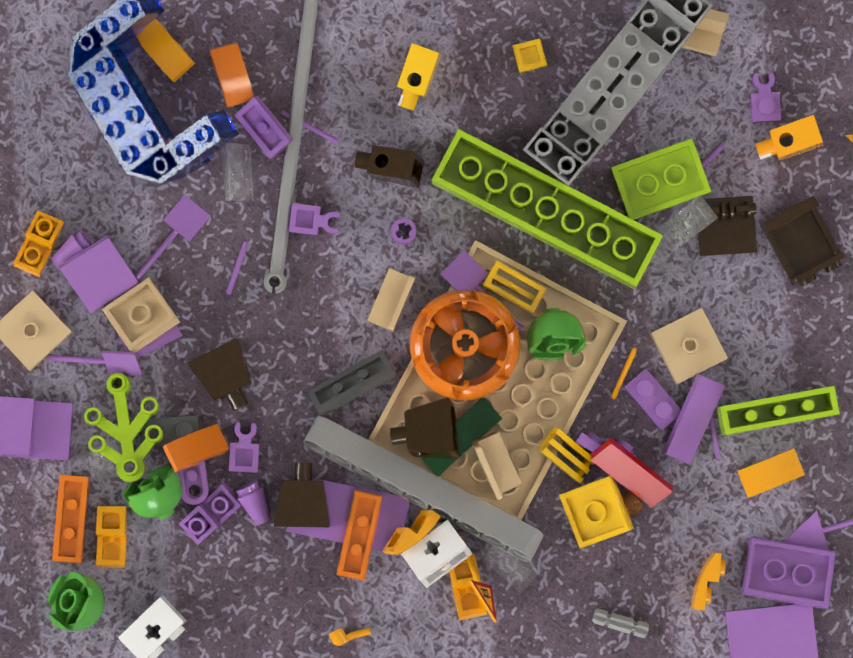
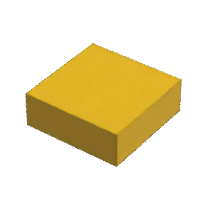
M540 38L512 45L520 74L547 67Z

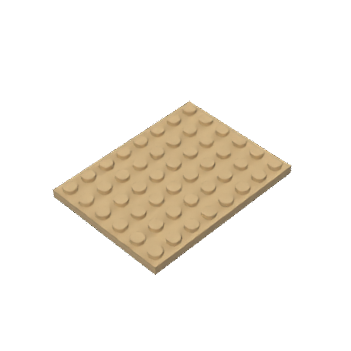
M475 240L468 254L485 271L490 273L495 262L499 261L547 289L534 313L531 314L483 287L482 285L488 275L479 284L492 297L500 301L524 327L522 331L519 330L520 355L515 370L502 387L484 397L502 417V420L484 436L497 430L499 431L522 484L501 493L503 498L497 500L473 446L438 477L522 520L552 463L537 449L554 426L567 435L627 321ZM498 269L496 274L529 293L537 295L538 291ZM492 280L491 283L531 306L533 301L498 281ZM451 285L448 292L456 289ZM559 308L560 311H566L576 316L580 321L585 333L586 346L584 350L573 356L572 351L563 353V359H536L533 352L530 354L528 349L527 333L532 321L543 314L546 309ZM468 310L460 311L463 319V330L473 331L478 338L497 331L491 321L480 313ZM438 325L435 326L430 338V352L437 367L444 359L454 353L452 349L453 336L446 333ZM462 337V340L457 342L458 348L462 347V351H469V346L474 345L472 340H468V337ZM476 351L469 358H464L461 380H471L484 375L493 367L497 358L489 357L479 351ZM412 359L368 440L436 475L421 457H414L408 452L407 443L393 445L390 438V428L405 426L404 413L406 410L446 398L434 392L422 381L414 368ZM450 399L455 404L456 421L480 399L463 401ZM557 436L554 438L555 441L562 445L563 441ZM549 445L547 448L554 455H556L558 452L551 445Z

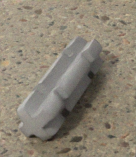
M600 608L594 611L592 622L601 626L605 624L608 628L628 634L632 632L634 636L645 638L649 630V624L639 620L635 622L633 618L613 612L609 614L608 611Z

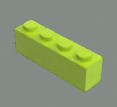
M835 386L716 407L721 436L840 414Z

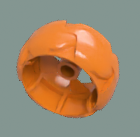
M454 290L436 297L422 309L412 327L410 354L419 377L434 392L454 400H476L494 393L510 378L516 368L520 355V335L511 313L496 298L476 290ZM468 310L480 313L491 321L497 331L478 338L473 331L463 330V319L460 311ZM436 325L453 336L452 349L454 352L444 359L438 367L430 352V338ZM462 337H468V340L473 341L474 345L469 346V351H462V347L458 348L457 342H460ZM476 351L489 357L497 358L493 367L484 375L471 380H461L464 358L473 356Z

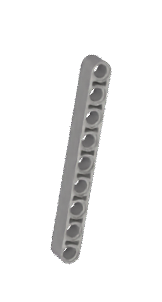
M318 416L303 441L314 452L424 510H433L441 516V519L448 520L460 529L522 561H532L544 537L543 533L535 527L325 417Z

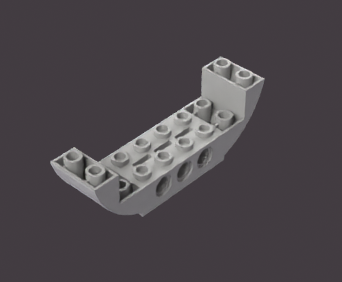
M645 0L546 125L538 130L523 151L569 186L601 150L668 66L713 4L708 0Z

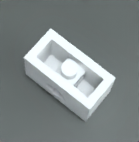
M446 520L444 523L439 522L435 524L429 534L401 555L422 584L428 588L473 553L451 523ZM437 548L439 553L434 556L432 550Z
M161 596L118 638L137 658H157L164 651L161 645L168 638L174 641L185 631L182 625L187 620L164 596ZM149 625L152 627L160 626L161 629L158 631L160 638L158 636L152 638L149 636L151 631L148 627Z

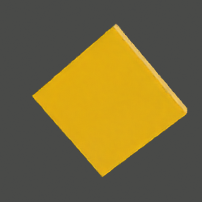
M611 476L559 495L580 549L634 529L617 483Z

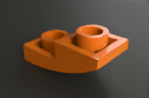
M235 42L210 49L216 77L219 79L226 107L249 102L254 95L238 43Z
M218 424L198 430L163 446L174 472L196 466L204 460L222 455L230 450Z

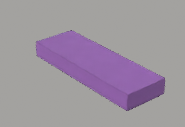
M700 374L696 375L662 451L663 453L691 464L725 385Z

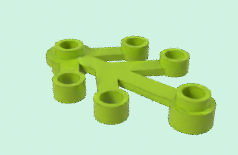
M114 373L108 378L106 385L108 391L114 395L118 427L103 417L102 412L94 407L86 410L84 419L89 425L99 427L119 441L122 447V454L107 446L106 440L99 435L90 438L88 447L95 454H102L116 464L118 476L123 481L132 483L143 477L145 473L144 459L154 445L162 441L164 433L157 425L148 426L145 430L146 439L134 452V439L150 417L159 411V403L153 397L144 398L141 402L140 412L130 424L126 395L131 390V382L123 373ZM117 379L122 380L120 388L113 387V383ZM148 402L155 403V407L151 411H146L145 409ZM97 412L98 419L91 422L89 420L90 414ZM157 429L159 436L156 439H151L150 432ZM101 440L102 447L95 450L93 448L94 442ZM128 463L135 464V469L132 472H126L125 468Z

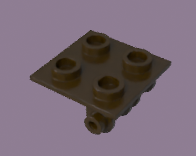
M753 196L696 199L700 256L757 253L754 219L756 203H753Z

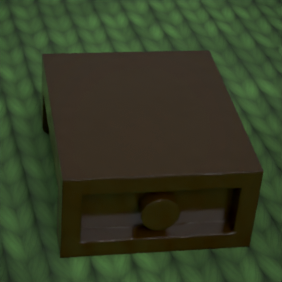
M814 196L760 225L792 285L799 282L801 286H804L816 280V272L825 269L826 273H829L842 266L840 260L846 257L844 252H840L817 209L819 204Z

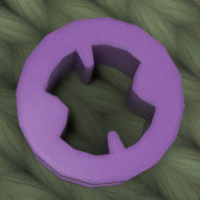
M405 218L395 221L391 227V235L394 241L401 245L410 244L414 241L417 232L415 224ZM400 224H405V227L409 225L412 228L408 239H403V236L397 237L396 233L399 231L398 226Z

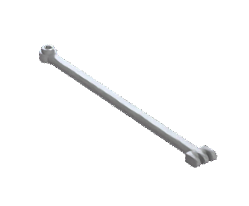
M304 0L288 133L294 140L285 148L270 272L264 278V286L270 293L273 292V287L270 286L271 278L278 277L280 279L279 286L275 287L276 294L283 292L287 285L284 267L319 0Z

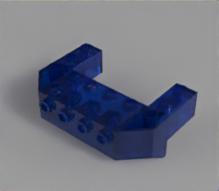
M117 0L73 36L68 77L73 83L75 92L83 100L90 117L95 120L103 134L104 140L110 145L119 165L125 170L126 174L159 184L183 178L211 161L209 156L238 136L239 133L225 110L204 115L178 136H173L126 57L141 45L136 34L161 15L164 9L158 0Z

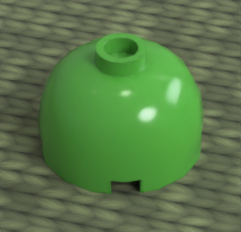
M559 308L546 309L543 314L532 321L527 333L529 353L533 352L536 359H563V353L572 351L573 356L584 350L586 346L585 333L580 321L576 316L566 311H560Z
M169 465L159 467L147 473L150 477L144 479L139 485L132 482L124 489V498L132 510L139 516L152 519L159 517L162 520L175 512L174 508L179 504L183 494V486L179 475Z
M69 572L70 574L67 576L61 575L57 578L51 587L47 604L52 605V614H49V618L56 627L63 630H86L97 623L102 616L105 605L103 589L95 579L82 573Z

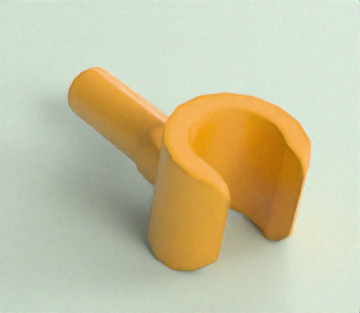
M340 627L329 633L332 643L336 646L343 645L355 638L371 635L370 628L345 634L343 628Z

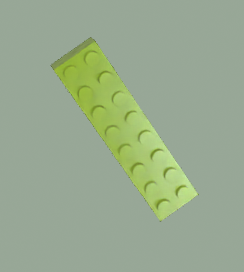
M460 129L456 132L432 178L434 186L632 289L637 287L663 235Z

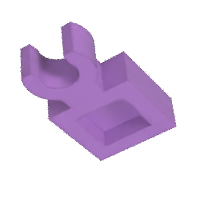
M754 74L752 83L758 90V93L750 94L752 123L780 122L779 92L771 93V87L775 82L774 74H768V83L765 85L759 82L758 74Z
M292 203L289 232L317 236L318 228H323L329 234H336L338 229L330 228L328 226V219L340 218V214L329 212L326 215H320V206Z
M236 423L235 434L239 438V443L230 442L229 471L258 473L260 444H251L252 438L257 433L255 423L251 424V432L246 435L241 432V423Z

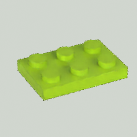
M692 138L611 167L626 212L632 220L646 217L711 193Z

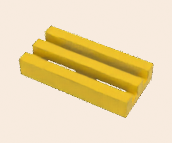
M499 261L495 262L482 285L531 314L534 313L547 290L545 287ZM498 269L538 291L537 295L529 293L496 274ZM492 280L498 281L533 301L531 306L491 283Z
M555 426L537 449L580 484L583 481V474H588L590 471L588 468L590 464H595L591 461L590 454ZM557 436L585 460L583 462L579 461L555 441L554 438ZM548 446L554 447L577 466L576 472L547 449Z

